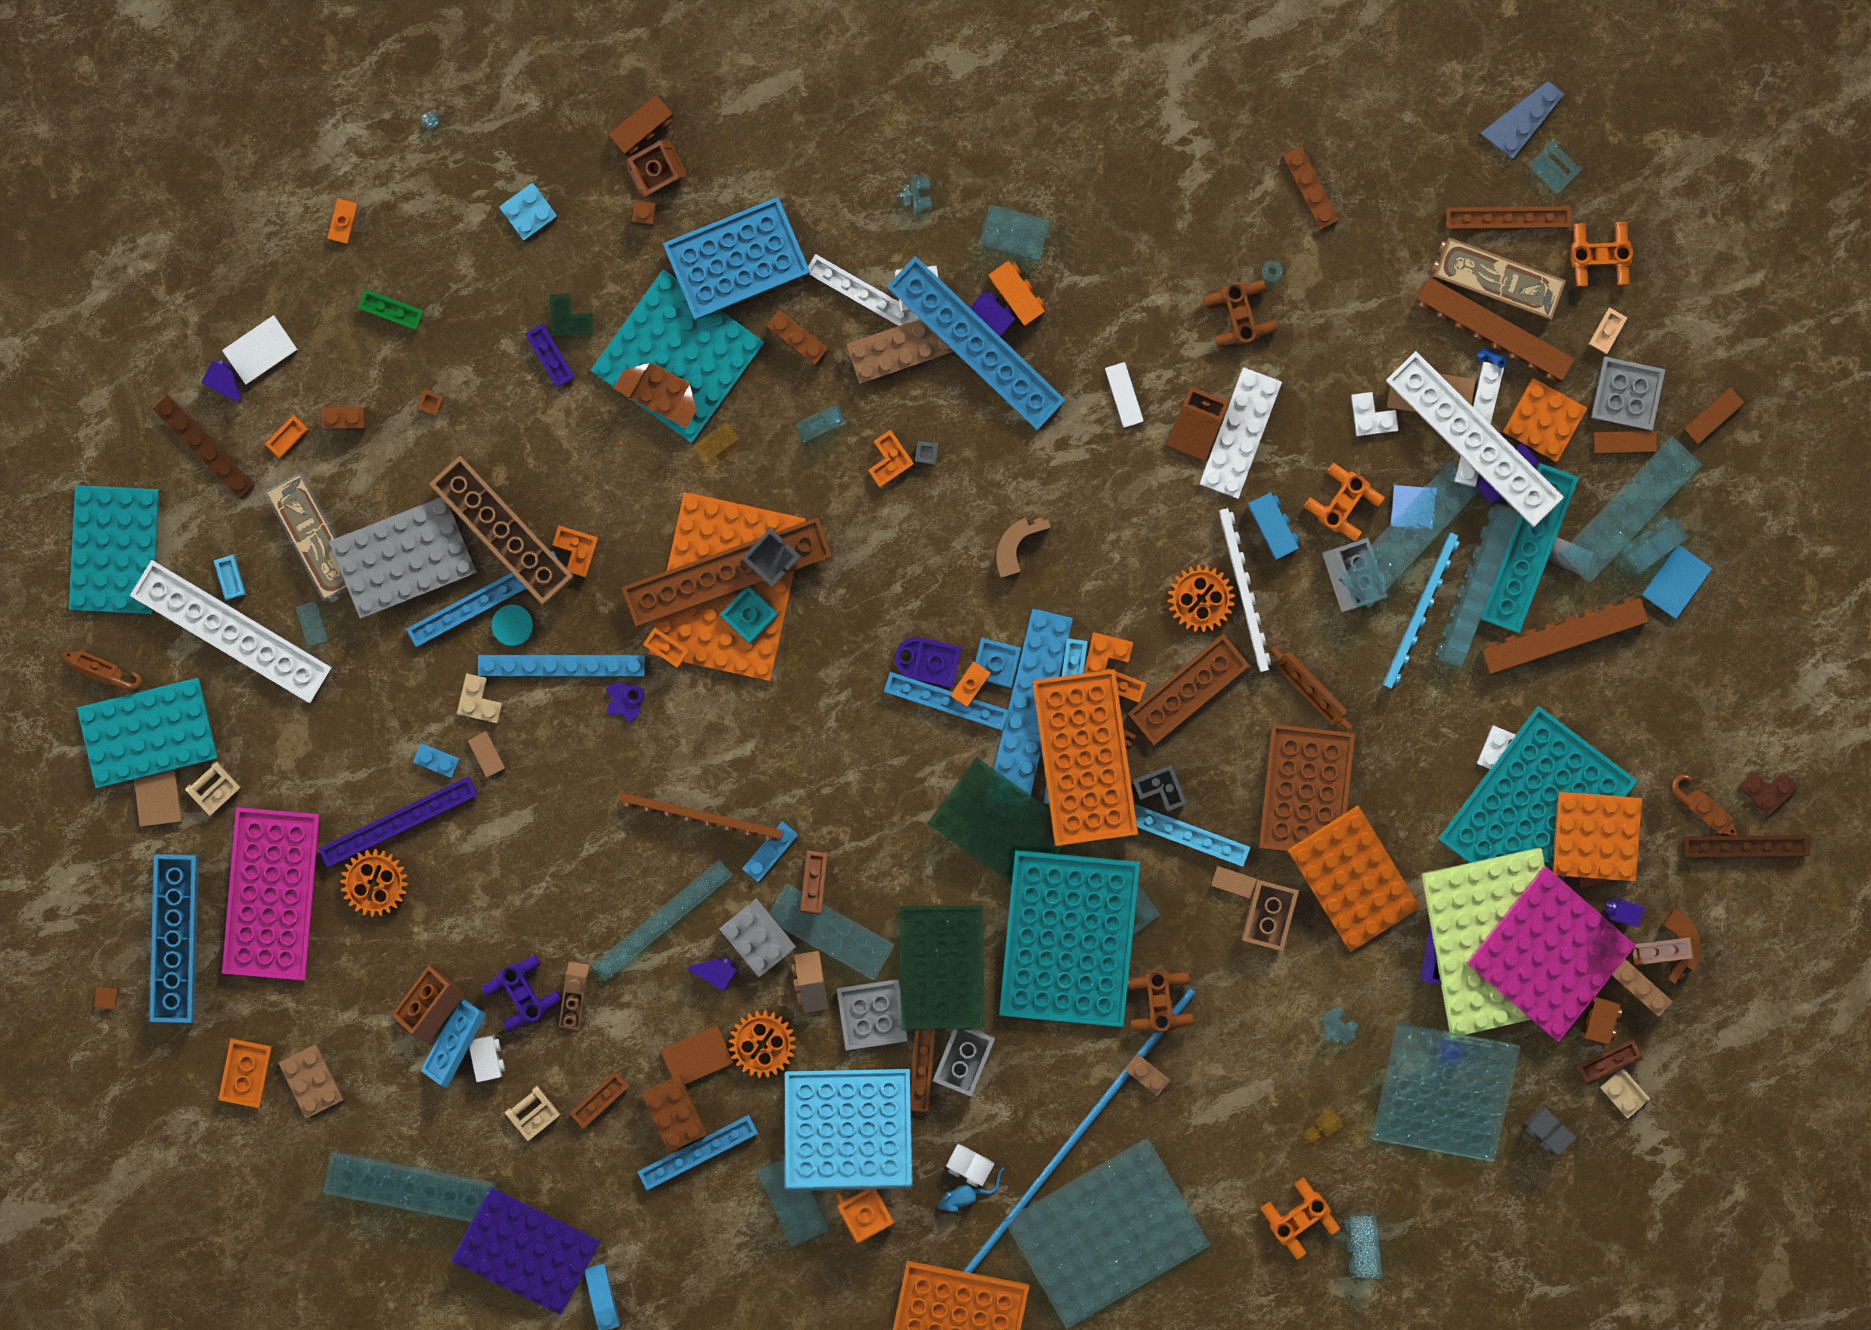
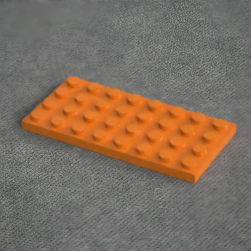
M1115 669L1032 680L1055 846L1137 835V823Z

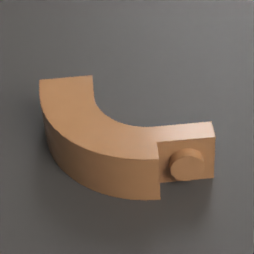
M1043 517L1032 520V525L1028 526L1027 519L1024 518L1007 529L999 542L996 554L1000 578L1021 572L1016 557L1019 542L1027 535L1051 528L1049 520L1044 521Z

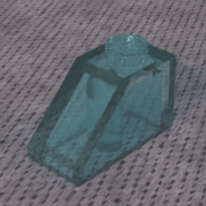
M838 404L796 423L803 442H807L847 423Z

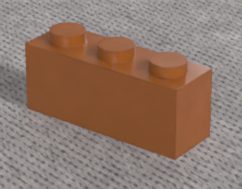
M655 95L609 133V136L625 156L628 153L632 155L640 149L639 144L644 140L648 142L656 135L655 131L658 128L662 127L664 129L672 122L673 114L662 100Z
M778 310L766 325L769 330L815 366L828 351L826 346L781 310Z

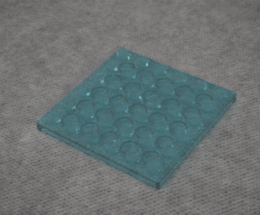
M1397 1022L1371 1139L1494 1162L1519 1057L1520 1045Z

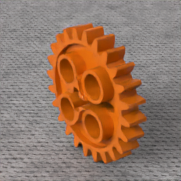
M1197 565L1196 571L1190 566L1188 574L1182 570V578L1175 576L1178 583L1170 584L1174 591H1168V594L1172 595L1173 598L1167 600V602L1174 605L1169 608V611H1176L1173 618H1181L1178 623L1179 625L1186 622V629L1193 625L1194 632L1197 631L1198 627H1201L1202 632H1205L1206 626L1213 630L1214 623L1219 627L1221 626L1220 619L1227 621L1224 614L1232 613L1228 606H1234V603L1230 602L1229 598H1233L1235 595L1229 594V591L1233 589V586H1226L1229 579H1221L1224 574L1223 572L1216 575L1217 568L1210 572L1208 565L1205 566L1204 570H1201L1200 565ZM1197 578L1204 579L1206 583L1204 589L1198 590L1195 587L1194 582ZM1213 584L1214 587L1204 598L1206 602H1200L1193 612L1189 613L1188 610L1198 600L1196 595L1203 594L1209 585ZM1217 591L1221 594V601L1219 603L1211 601L1210 595L1212 592ZM1183 594H1189L1192 597L1190 605L1186 606L1181 603V596ZM1204 607L1207 609L1208 616L1205 619L1198 618L1196 614L1198 608Z
M374 849L373 855H371L369 850H366L365 856L357 853L358 860L352 857L353 865H345L349 871L341 873L346 876V879L340 881V883L346 884V887L342 888L341 891H347L348 894L344 899H351L349 906L356 904V912L362 908L363 915L370 911L371 917L375 916L376 911H378L380 916H383V909L390 913V906L398 908L396 901L403 902L400 894H407V891L402 888L409 884L403 882V879L408 875L401 874L405 867L398 868L397 865L400 860L398 859L393 862V854L386 857L385 850L382 851L381 855H378L377 849ZM365 864H369L373 868L370 876L365 875L362 871ZM381 865V870L377 877L379 886L374 887L372 898L369 901L367 898L372 888L369 880L375 878L377 866ZM385 870L391 871L393 875L390 882H386L382 878V873ZM358 884L365 885L367 889L365 895L362 896L356 892ZM379 890H383L386 893V899L383 902L376 899V893Z
M756 1010L755 1017L748 1013V1020L741 1017L742 1025H734L738 1031H731L735 1039H729V1042L734 1044L733 1047L729 1048V1051H735V1054L731 1057L732 1059H739L736 1066L744 1065L742 1072L750 1069V1076H752L756 1071L758 1078L761 1077L762 1072H765L768 1078L770 1071L777 1075L778 1067L781 1070H785L783 1063L790 1064L787 1057H794L790 1049L796 1048V1045L791 1044V1041L796 1040V1037H790L789 1035L793 1032V1029H786L789 1022L781 1023L783 1016L775 1019V1012L768 1016L767 1010L760 1016L759 1011ZM763 1024L766 1032L762 1035L756 1034L754 1031L755 1025ZM773 1028L774 1032L766 1042L768 1047H762L755 1059H751L752 1054L759 1046L757 1040L762 1041L769 1030ZM774 1036H780L783 1044L775 1047L772 1045L771 1039ZM751 1041L754 1049L750 1052L744 1051L742 1048L743 1042ZM768 1053L771 1061L763 1064L759 1060V1055Z

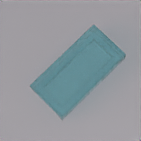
M316 601L295 607L307 646L310 647L328 641Z

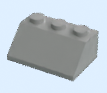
M1368 538L1322 553L1341 612L1388 597Z

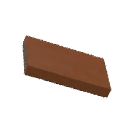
M718 1025L660 1049L672 1078L681 1075L684 1084L734 1063Z

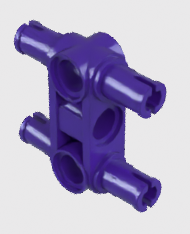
M536 955L521 963H513L498 972L496 978L481 986L487 997L502 988L506 989L517 1006L518 1013L503 1022L508 1032L523 1024H531L546 1015L549 1008L562 1001V997L557 990L542 999L538 998L527 981L526 974L541 965ZM508 970L516 972L517 978L515 981H509L506 978ZM529 1006H535L538 1009L537 1016L531 1017L528 1015L527 1009Z

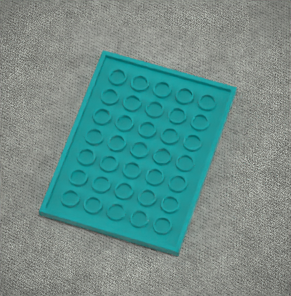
M1537 706L1438 839L1469 863L1542 848L1545 867L1552 871L1558 792L1626 797L1637 780L1541 707ZM1566 876L1558 877L1563 881Z
M1015 850L999 1009L1000 1016L1117 1027L1124 1026L1140 862Z

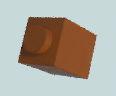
M634 201L633 224L654 226L656 204Z

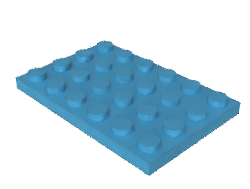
M779 197L663 243L694 320L810 274Z

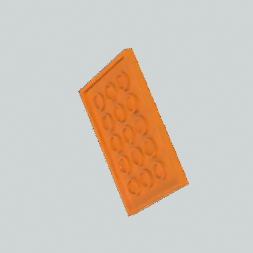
M1358 805L1287 850L1350 952L1420 909L1419 904Z
M907 1261L893 1330H1021L1029 1284Z

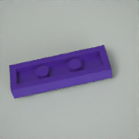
M543 323L525 333L557 388L575 378Z

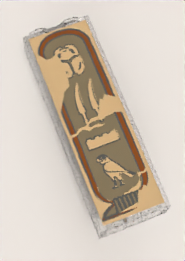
M299 472L264 491L323 602L329 601L331 604L341 598L340 594L345 591L348 592L328 543L338 538L305 475Z

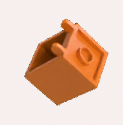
M866 1189V1191L847 1201L843 1200L840 1193L836 1195L841 1203L837 1207L857 1243L895 1224L878 1189Z

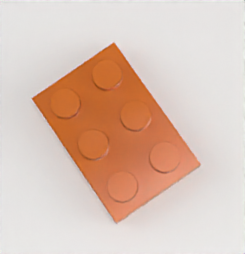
M231 1038L218 1100L260 1108L272 1046Z

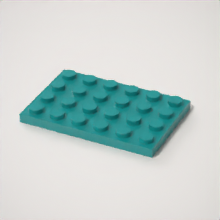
M75 485L69 610L153 614V609L130 595L151 560L156 562L159 489Z
M199 678L77 708L96 789L218 759Z

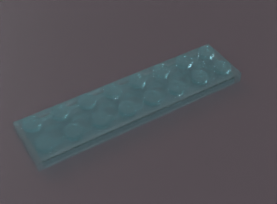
M1671 436L1559 555L1581 577L1590 583L1702 464L1681 443Z
M1448 462L1339 578L1368 608L1379 599L1478 493L1479 490L1476 487L1454 483L1457 468L1451 462Z

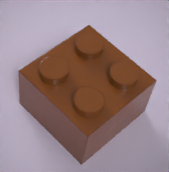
M1593 996L1586 1011L1580 1036L1610 1045V1041H1614L1617 1029H1614L1616 1020L1619 1021L1622 1015L1621 1004Z

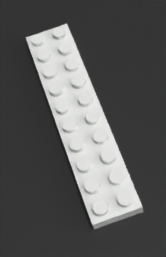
M1414 352L1386 380L1532 527H1535L1563 500L1564 497L1417 352Z
M153 560L149 563L130 595L308 703H311L332 668Z

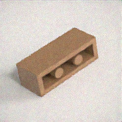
M1626 959L1611 974L1617 982L1657 1017L1673 1002Z

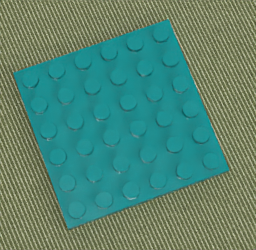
M663 269L591 368V371L614 387L623 370L654 363L687 381L690 384L696 407V413L687 429L638 402H634L686 440L693 443L765 342L721 310L694 320L677 278Z

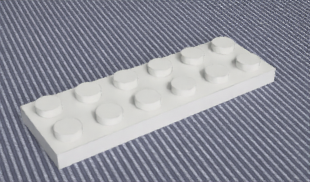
M1244 367L1242 368L1199 485L1237 499L1239 498L1282 384L1281 381Z

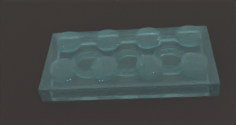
M785 1159L757 1170L790 1248L829 1231L811 1190L786 1191Z

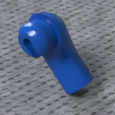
M1488 348L1480 349L1481 351L1476 355L1480 362H1485L1488 359L1499 368L1505 367L1507 363L1505 358Z

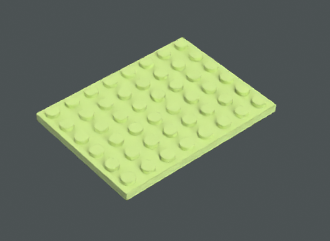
M1542 848L1422 874L1451 1037L1531 1020L1466 962L1542 867L1545 866Z

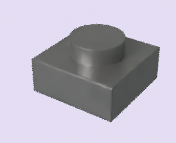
M918 441L915 462L935 465L938 444Z

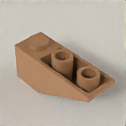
M569 961L565 976L559 1027L574 1030L580 1029L590 966L588 964Z

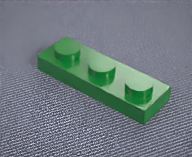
M367 289L364 290L358 306L360 310L414 330L418 329L424 313L421 309Z

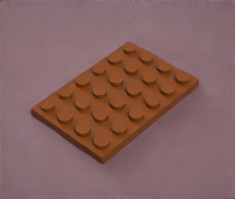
M1272 724L1259 839L1260 849L1288 852V849L1347 812L1355 733Z

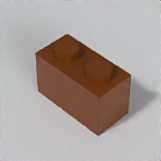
M322 408V429H366V408Z

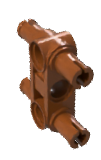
M1264 280L1248 284L1243 282L1223 287L1220 289V292L1203 296L1206 308L1223 303L1227 306L1233 327L1231 332L1214 336L1217 348L1231 344L1238 346L1257 341L1260 339V336L1278 331L1275 320L1260 324L1254 323L1248 302L1249 296L1266 291ZM1230 289H1238L1240 298L1232 299L1229 296ZM1247 328L1251 331L1250 339H1243L1240 332L1242 329Z
M1155 971L1145 974L1144 977L1128 978V991L1147 989L1151 1014L1149 1018L1131 1020L1132 1032L1151 1030L1153 1033H1165L1176 1030V1027L1195 1025L1193 1013L1175 1015L1172 1007L1171 988L1172 986L1190 984L1189 972L1171 974L1168 971ZM1162 976L1164 979L1163 985L1156 987L1153 983L1154 978ZM1161 1017H1166L1168 1020V1025L1165 1028L1158 1027L1157 1023Z

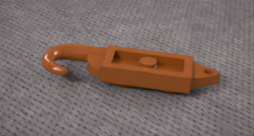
M81 650L79 652H63L62 657L71 666V670L102 683L112 684L128 691L136 690L142 684V679L136 672L131 673L136 678V682L128 683L121 680L122 672L115 664Z
M1680 775L1672 782V792L1675 797L1719 835L1724 833L1737 836L1733 824L1734 819L1707 795L1698 790L1691 792L1687 796L1679 789V783L1682 780H1693L1690 776Z

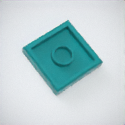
M750 586L746 587L720 614L749 644L778 615Z

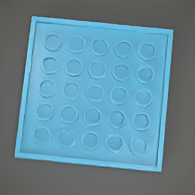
M910 1069L785 1072L786 1191L912 1188Z

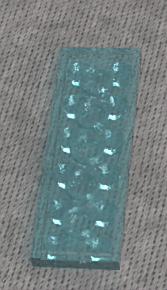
M786 883L769 912L780 928L868 978L875 980L895 944L823 903L820 915L800 913L802 891Z

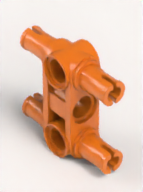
M1627 222L1615 223L1616 241L1614 243L1589 244L1586 241L1585 223L1574 224V243L1571 245L1570 258L1572 266L1575 268L1576 287L1588 286L1587 268L1604 265H1614V267H1617V285H1630L1629 266L1632 264L1633 250L1630 241H1628ZM1622 248L1627 251L1626 259L1618 257V249ZM1577 250H1583L1585 252V260L1581 261L1577 259Z
M1333 462L1327 473L1341 482V488L1329 506L1325 507L1309 497L1303 507L1316 515L1319 522L1335 533L1341 532L1353 541H1356L1362 531L1347 522V516L1360 498L1362 499L1363 497L1379 507L1385 497L1372 489L1369 482L1362 476L1357 475L1353 471L1347 472ZM1353 479L1361 482V488L1358 491L1353 490L1350 486ZM1330 513L1338 517L1336 525L1328 523L1327 517Z
M1304 1177L1294 1183L1304 1200L1289 1213L1280 1216L1271 1202L1266 1203L1260 1208L1271 1223L1269 1226L1281 1244L1289 1248L1296 1259L1301 1258L1307 1253L1296 1237L1314 1222L1320 1221L1330 1235L1340 1229L1330 1214V1207L1319 1192L1313 1191ZM1315 1201L1322 1202L1323 1207L1320 1211L1315 1212L1312 1210V1204ZM1282 1225H1286L1289 1228V1232L1285 1236L1278 1234V1228Z

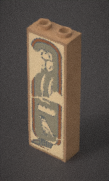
M1448 238L1446 242L1442 241L1438 253H1441L1439 261L1435 260L1431 270L1434 273V279L1547 321L1552 320L1566 280L1452 238Z

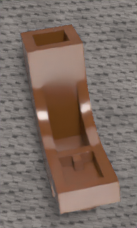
M1672 908L1661 925L1671 931L1677 939L1693 937L1696 958L1682 959L1675 962L1665 978L1676 983L1677 981L1680 982L1685 976L1686 967L1690 970H1695L1700 958L1701 943L1697 929L1691 920L1676 908Z

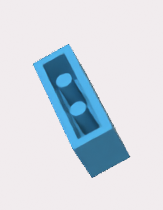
M1269 493L1247 504L1275 560L1299 548L1297 544L1300 541L1295 532L1291 533L1288 527L1291 523L1285 513L1281 514L1278 508L1281 506V503L1276 495L1272 496Z

